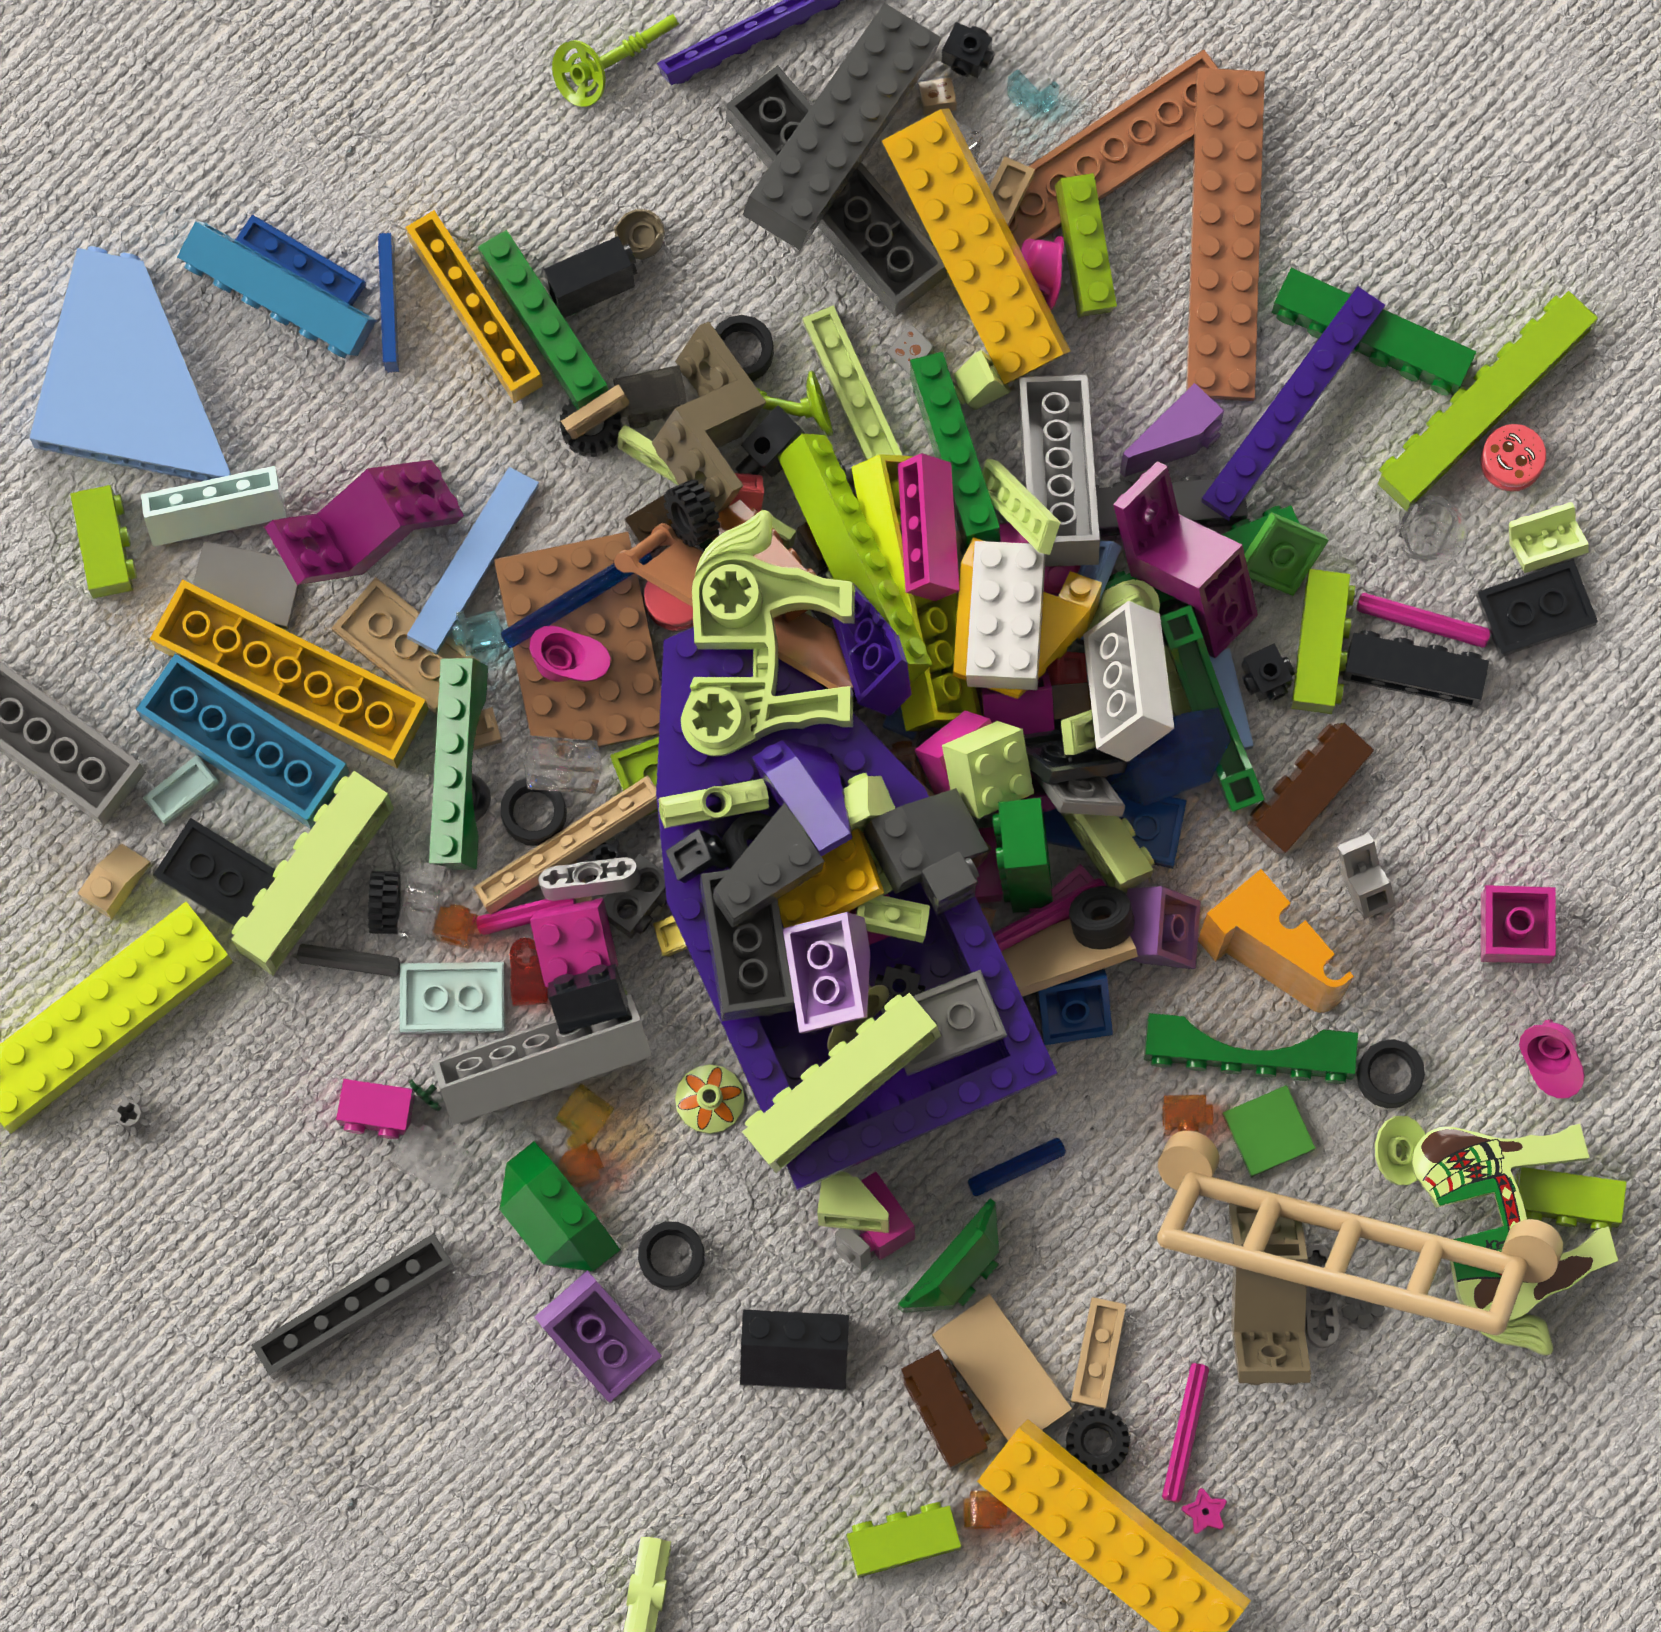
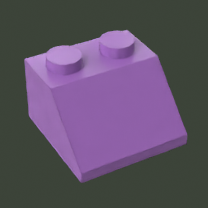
M1163 886L1128 888L1127 896L1130 899L1135 919L1134 929L1130 936L1138 957L1131 960L1141 964L1196 969L1201 901Z

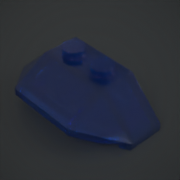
M1219 707L1187 712L1173 717L1174 729L1128 762L1125 773L1105 777L1116 794L1139 805L1148 806L1209 783L1225 750L1231 742Z

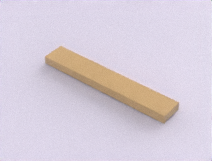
M649 776L644 777L474 886V890L489 914H493L538 885L540 874L547 868L571 864L657 809L655 785Z

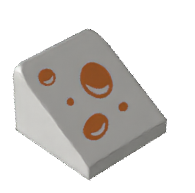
M910 324L888 349L887 354L910 376V360L934 354L935 347L918 329Z

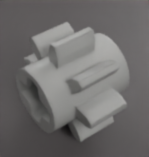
M121 1094L122 1101L118 1105L111 1103L109 1105L114 1111V1117H110L108 1123L110 1125L120 1124L117 1130L119 1136L122 1137L127 1130L131 1131L137 1138L138 1130L142 1126L150 1128V1124L145 1120V1115L150 1114L152 1109L149 1106L139 1107L143 1099L140 1095H137L132 1101L125 1094ZM125 1111L129 1113L134 1111L137 1118L135 1120L128 1119L126 1122L123 1113Z

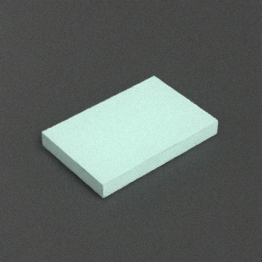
M400 963V1034L505 1033V963Z

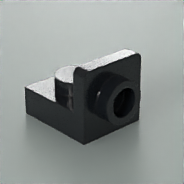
M700 829L666 850L677 880L683 883L688 882L712 865L720 869L728 866V862L724 857L726 847L717 835H711Z

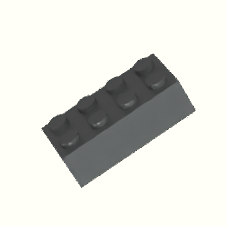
M729 870L701 874L700 889L722 1021L793 1011L794 997L778 899L732 928L713 900L715 887Z

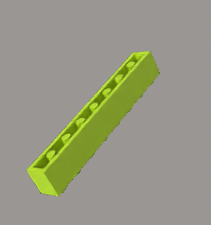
M1570 291L1566 292L1561 298L1557 295L1554 296L1543 308L1545 314L1538 321L1532 318L1521 329L1519 333L1522 337L1515 344L1511 341L1507 342L1496 355L1499 359L1491 367L1485 364L1474 375L1473 379L1476 382L1468 390L1464 387L1460 388L1449 401L1452 405L1444 413L1438 410L1428 420L1426 425L1429 428L1421 436L1417 433L1412 435L1402 447L1405 451L1397 459L1391 456L1381 466L1379 471L1382 474L1378 485L1406 512L1594 328L1598 317Z
M802 433L778 456V460L833 579L854 583L899 636L907 660L911 684L932 665L926 651V646L921 641L914 626L912 616L901 598L899 588L888 570L886 560L875 542L872 530L862 514L859 502L849 486L846 474L836 458L831 442L826 435Z

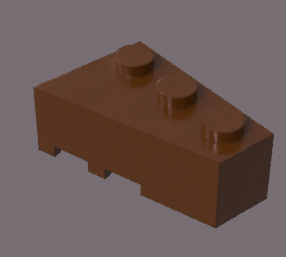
M938 1349L901 1368L900 1378L950 1471L987 1452L988 1447L985 1442L991 1439L981 1421L975 1422L970 1412L974 1407L965 1390H959L954 1380L957 1374L948 1358L944 1360Z

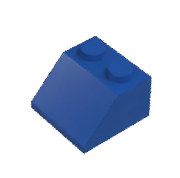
M1105 968L1035 992L1044 1045L1113 1035L1108 979Z

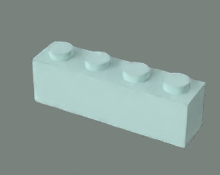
M275 466L141 494L144 520L153 547L287 518L284 496Z

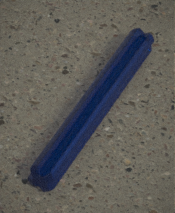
M648 553L639 562L645 565L653 558ZM613 563L503 630L501 637L508 648H513L530 638L536 630L553 624L635 573H623Z

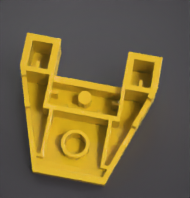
M974 537L960 565V591L957 593L953 676L966 681L975 541H983ZM1070 571L1058 597L1043 592L1038 679L1046 672V668L1056 658L1060 659L1067 652V648L1088 631L1099 607L1102 582ZM988 688L1017 699L1027 691L1023 689Z

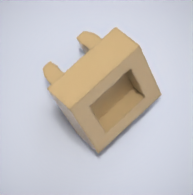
M493 707L481 711L473 750L502 743Z

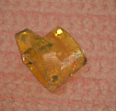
M582 1083L577 1086L554 1118V1120L573 1133L565 1140L566 1147L571 1150L578 1148L584 1142L589 1144L605 1125L615 1107Z

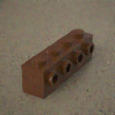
M1345 722L1327 725L1317 736L1316 739L1319 743L1312 751L1307 749L1295 761L1294 765L1297 768L1289 777L1284 775L1274 785L1272 790L1275 794L1267 803L1265 801L1260 802L1251 812L1250 816L1253 819L1247 827L1276 854L1286 853L1374 752V749Z

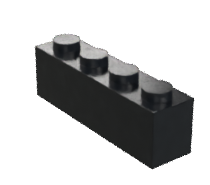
M1364 630L1360 631V634L1353 633L1343 680L1478 708L1482 700L1489 661L1481 659V655L1473 652H1462L1461 655L1450 653L1446 647L1440 645H1428L1426 648L1414 645V641L1410 639L1394 638V641L1380 638V634Z

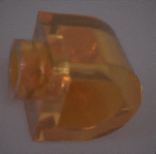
M587 1143L567 1151L562 1156L559 1164L561 1173L573 1187H583L600 1180L601 1177L598 1170L604 1168L597 1149L589 1150Z
M971 1491L970 1498L963 1499L964 1529L1002 1528V1519H1007V1506L995 1496L991 1497L989 1491Z

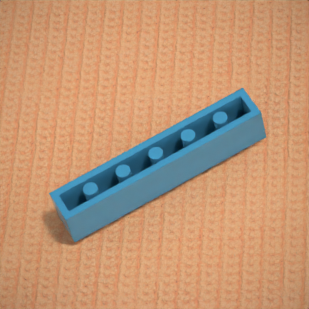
M195 221L177 258L186 262L184 268L201 277L204 273L214 278L213 284L216 287L229 293L234 289L243 295L241 300L256 309H259L262 305L272 311L270 317L284 325L292 322L300 327L299 333L315 342L320 338L329 344L327 348L329 351L342 358H346L347 354L359 355L377 321L205 222Z

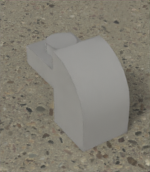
M1367 833L1338 845L1337 848L1340 860H1337L1338 867L1348 892L1362 917L1366 919L1396 906L1391 882L1379 865L1375 842L1371 835Z

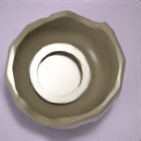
M632 210L624 214L614 227L615 237H619L623 246L629 244L635 259L644 260L654 256L664 243V224L661 218L650 210Z

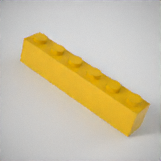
M435 210L406 226L409 242L513 403L541 388L543 384L540 372Z

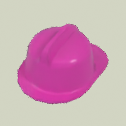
M1062 236L1056 237L1053 242L1040 239H1026L1021 248V252L1050 310L1054 308L1061 288L1062 253L1064 248V238Z
M543 626L536 630L530 638L529 648L537 670L550 681L563 682L569 679L583 682L593 681L604 676L610 667V656L607 649L599 641L591 637L557 626Z
M1552 1019L1545 1020L1542 1025H1534L1526 1029L1520 1037L1519 1047L1538 1087L1546 1094L1556 1098H1569L1577 1094L1583 1086L1585 1075L1576 1052L1577 1043L1574 1034L1564 1025L1554 1023Z

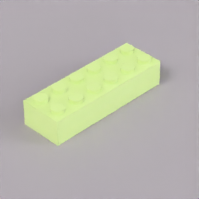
M353 771L349 778L344 776L339 781L334 790L336 794L329 805L324 804L321 806L313 821L316 823L309 833L303 832L293 846V849L296 850L288 862L283 860L273 873L275 878L268 889L263 888L260 890L252 903L254 906L252 912L247 918L241 917L232 930L234 936L231 940L239 953L272 976L394 810L388 793L356 771Z
M910 993L904 997L899 994L891 999L884 1006L886 1012L876 1021L873 1017L866 1020L857 1028L858 1036L848 1044L845 1040L837 1044L828 1053L831 1057L820 1067L818 1064L811 1066L801 1075L800 1078L803 1081L793 1090L790 1087L782 1090L772 1100L775 1105L765 1113L762 1110L757 1111L745 1122L747 1128L742 1133L775 1173L780 1171L941 1036L938 1026Z

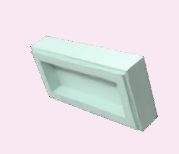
M196 755L146 794L143 799L166 826L217 786L219 782Z

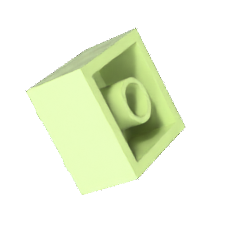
M996 721L942 745L950 790L957 788L971 816L981 818L999 810L998 802L1021 800L1034 794L1023 729Z

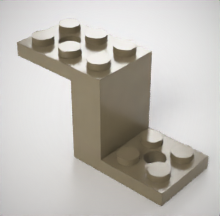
M706 322L698 326L675 360L680 372L691 383L699 398L675 408L652 441V445L657 455L673 473L676 482L680 485L693 479L697 480L699 484L702 483L705 487L704 492L708 491L711 497L709 499L711 502L714 501L716 505L714 508L715 512L720 513L731 504L744 485L717 448L742 437L766 404V401L711 323Z
M1229 1203L1228 1216L1232 1244L1243 1246L1257 1215V1210ZM1279 1216L1264 1252L1308 1264L1302 1222ZM1233 1266L1231 1328L1239 1383L1261 1385L1263 1383H1284L1287 1385L1310 1383L1311 1368L1305 1335L1306 1285Z

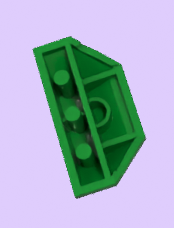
M535 1141L506 1163L499 1210L543 1265L594 1272L621 1251L593 1211Z
M990 1198L911 1290L898 1303V1309L902 1313L952 1310L958 1303L964 1306L977 1291L972 1286L982 1276L987 1280L999 1266V1263L995 1261L999 1256L996 1202Z

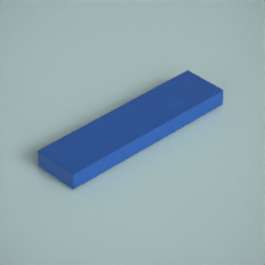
M253 214L235 239L353 306L366 286V282Z
M379 233L382 353L385 371L390 373L399 372L394 242L391 233Z

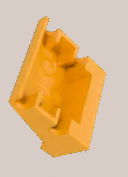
M1260 869L1207 913L1198 942L1215 962L1227 953L1311 1010L1318 1013L1328 1012L1342 1001L1354 976L1349 971L1338 980H1331L1326 977L1323 968L1333 959L1335 954L1306 920L1293 929L1285 928L1280 923L1279 916L1290 907L1291 903L1264 871Z

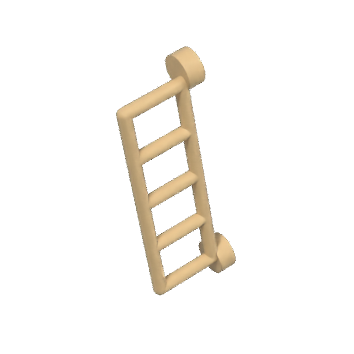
M1181 1131L1172 1135L1168 1139L1158 1160V1171L1161 1178L1168 1186L1177 1190L1157 1234V1242L1161 1247L1491 1335H1500L1506 1330L1522 1282L1539 1283L1552 1277L1556 1272L1563 1252V1241L1560 1234L1551 1225L1540 1220L1528 1219L1513 1225L1508 1232L1502 1252L1215 1178L1213 1175L1219 1164V1152L1215 1144L1208 1137L1194 1131ZM1199 1195L1258 1211L1243 1246L1183 1231ZM1279 1216L1339 1232L1324 1268L1264 1252ZM1360 1237L1420 1253L1407 1289L1345 1274ZM1441 1259L1502 1274L1489 1311L1428 1295Z

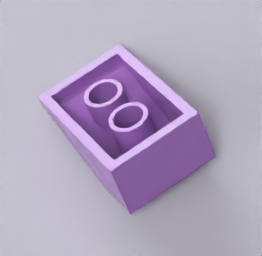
M1194 383L1123 453L1120 473L1126 477L1150 469L1157 461L1166 464L1196 454L1203 446L1209 449L1221 436L1219 430L1223 426L1221 422L1224 410Z
M845 912L783 928L799 1033L803 1034L867 1018L870 947L865 918Z
M588 1270L534 1317L609 1403L662 1357L659 1351Z

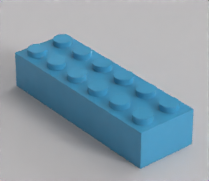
M176 653L136 708L143 721L310 829L316 823L313 820L321 806L324 804L328 805L335 796L334 790L339 781L344 776L348 777L350 774L346 763Z

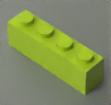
M1094 173L1061 178L1055 184V191L1077 317L1110 313L1117 307Z
M1309 569L1306 578L1291 709L1332 714L1335 704L1341 705L1344 684H1338L1339 671L1345 672L1348 653L1347 651H1341L1343 638L1349 639L1351 618H1345L1347 605L1353 606L1355 586L1349 585L1350 574Z

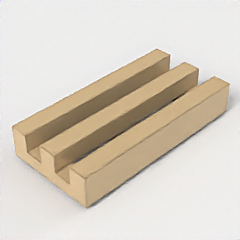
M618 384L561 422L571 438L577 439L628 406L630 402Z

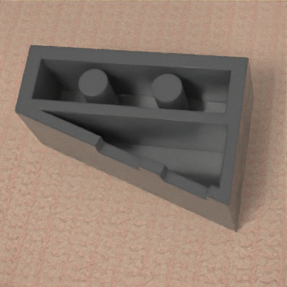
M785 802L714 889L713 900L732 928L820 873L823 869V858Z

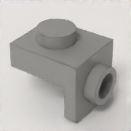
M840 1228L835 1233L837 1253L844 1261L849 1264L852 1262L862 1271L877 1257L875 1252H870V1246L858 1236L861 1234L859 1230Z

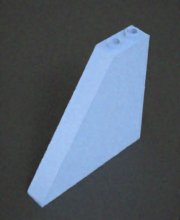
M90 246L87 250L77 248L29 438L34 448L197 481L230 476V470L144 262L138 256L130 253H121L120 256L108 254L106 250L99 247Z

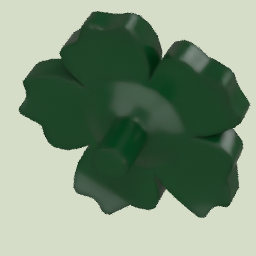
M413 1079L409 1081L413 1091L435 1111L442 1109L439 1103L431 1097V1094L437 1089L433 1084L425 1090L420 1084L415 1083Z

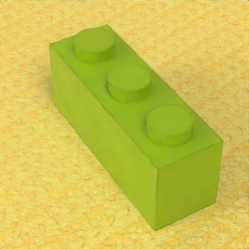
M111 485L70 493L88 590L91 596L95 599L133 591L132 579H137V573L133 558L127 559L125 547H130L131 542L127 526L121 527L119 515L125 514L121 494L115 495Z
M1521 1167L1517 1171L1516 1184L1521 1194L1527 1220L1542 1221V1217L1556 1219L1555 1224L1559 1226L1577 1227V1222L1591 1224L1590 1229L1594 1231L1609 1227L1610 1232H1612V1227L1618 1228L1622 1223L1626 1181Z
M935 1502L920 1507V1514L908 1517L907 1512L903 1511L886 1516L887 1523L873 1526L872 1521H866L851 1526L853 1532L847 1533L846 1537L857 1577H864L961 1550L950 1505L942 1507L941 1502Z

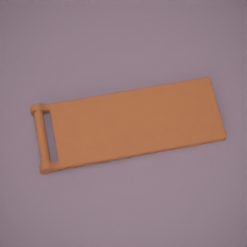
M666 523L657 525L652 530L651 535L630 550H623L616 555L614 563L618 570L623 573H636L693 607L692 585L703 552L694 546L689 547V545H685L683 540L676 536L671 526ZM659 545H670L669 548L647 564L642 565L639 562L641 558ZM803 613L789 623L781 615L773 618L777 635L778 658L829 689L851 686L852 690H854L838 636L834 629L807 613Z

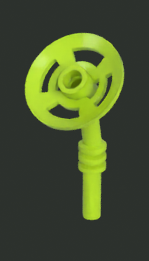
M671 14L642 33L635 32V37L630 35L628 37L629 41L626 39L622 40V45L600 57L588 44L582 41L571 40L563 43L556 50L552 61L553 78L558 90L567 101L576 106L587 107L595 104L602 97L605 89L606 77L604 69L628 56L633 58L635 52L638 54L642 52L641 48L646 50L648 48L647 44L680 25L674 14ZM576 48L578 52L571 55L568 61H566L565 57L568 52ZM580 57L582 62L574 64L576 59ZM570 72L572 80L579 86L576 92L567 82L565 73ZM594 79L592 84L588 86V81ZM599 85L597 91L592 96L587 97L588 92Z
M813 370L808 372L806 383L807 397L800 399L801 403L767 396L765 391L757 388L766 401L762 409L772 411L779 405L788 415L805 416L806 419L813 417L827 436H833L828 409Z

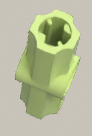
M763 778L725 786H713L704 790L658 799L660 818L664 828L707 820L714 821L723 817L769 809V796ZM709 794H714L721 800L722 807L718 813L710 811L706 806V798Z
M641 1537L635 1573L631 1575L626 1602V1606L629 1607L624 1632H656L659 1611L662 1612L667 1587L665 1576L671 1552V1541Z

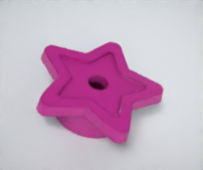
M1200 1488L1195 1502L1181 1508V1511L1193 1520V1533L1198 1534L1206 1527L1222 1530L1224 1525L1220 1513L1227 1504V1500L1211 1499L1207 1492ZM1208 1509V1515H1203L1202 1510Z

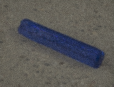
M1054 1138L969 1178L967 1182L969 1189L974 1196L984 1194L1064 1156L1066 1149L1060 1138Z

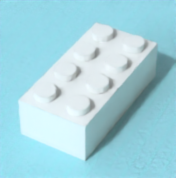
M975 541L966 667L968 687L1037 690L1046 555L1039 553L1029 543Z
M1127 601L1083 634L1096 749L1127 762L1174 729L1160 614L1131 601Z

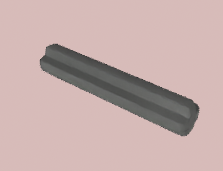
M300 944L297 953V960L301 964L396 977L400 969L399 958L309 944Z

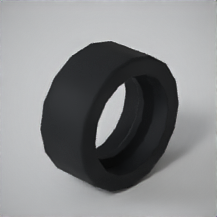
M746 315L732 316L719 323L715 330L723 342L728 335L738 331L751 332L757 336L761 342V355L756 363L742 368L752 382L763 376L771 366L774 355L772 335L766 325L755 317Z
M527 777L516 781L506 790L501 801V818L506 831L516 841L525 845H540L562 831L565 825L566 804L561 791L552 782L540 777ZM529 792H539L546 795L554 806V816L551 822L545 828L538 831H528L521 828L513 816L516 801L522 795Z
M1396 1039L1381 1040L1370 1046L1360 1059L1356 1072L1358 1087L1364 1097L1374 1105L1384 1108L1401 1107L1412 1101L1421 1089L1425 1077L1424 1062L1417 1050L1408 1043ZM1384 1054H1395L1407 1061L1411 1069V1079L1405 1090L1396 1094H1387L1374 1086L1370 1077V1069L1376 1058Z
M665 1221L653 1226L643 1235L638 1247V1262L643 1275L652 1285L664 1290H679L691 1285L700 1276L704 1266L705 1251L699 1235L690 1226L680 1222ZM668 1235L683 1238L692 1250V1261L689 1268L677 1276H665L659 1273L651 1262V1250L654 1244L660 1238Z

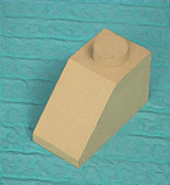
M121 843L96 865L79 890L78 895L83 902L112 920L151 862Z

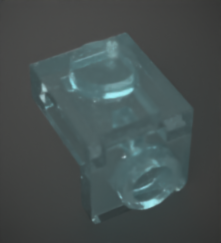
M1019 69L1008 76V97L1017 107L1022 105L1032 117H1035L1041 111L1043 113L1048 112L1058 102L1059 85L1055 81L1039 92Z
M495 610L465 618L463 611L456 613V625L451 626L455 644L457 646L462 645L466 656L505 646V637Z

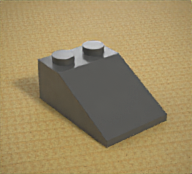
M957 788L902 805L869 821L863 831L895 894L921 883L923 869L958 851L961 852L964 859L969 857L973 859L989 850Z

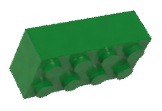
M1041 798L998 802L999 814L993 815V825L998 847L996 848V857L1004 902H1011L1013 913L1028 912L1031 908H1042L1053 902L1048 841Z

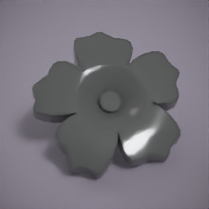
M1347 1296L1344 1301L1349 1305L1341 1309L1343 1317L1353 1322L1357 1318L1359 1328H1368L1374 1322L1373 1316L1382 1317L1385 1310L1384 1306Z

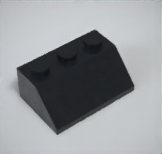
M743 1309L740 1385L846 1390L849 1315Z

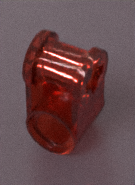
M520 938L510 948L512 1005L514 1007L548 1004L547 987L544 984L535 941L531 938ZM524 948H529L531 953L535 954V956L530 957L529 963H524L522 958L518 957V955L523 954Z

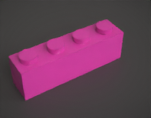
M921 453L898 464L905 592L937 601L960 591L951 462Z

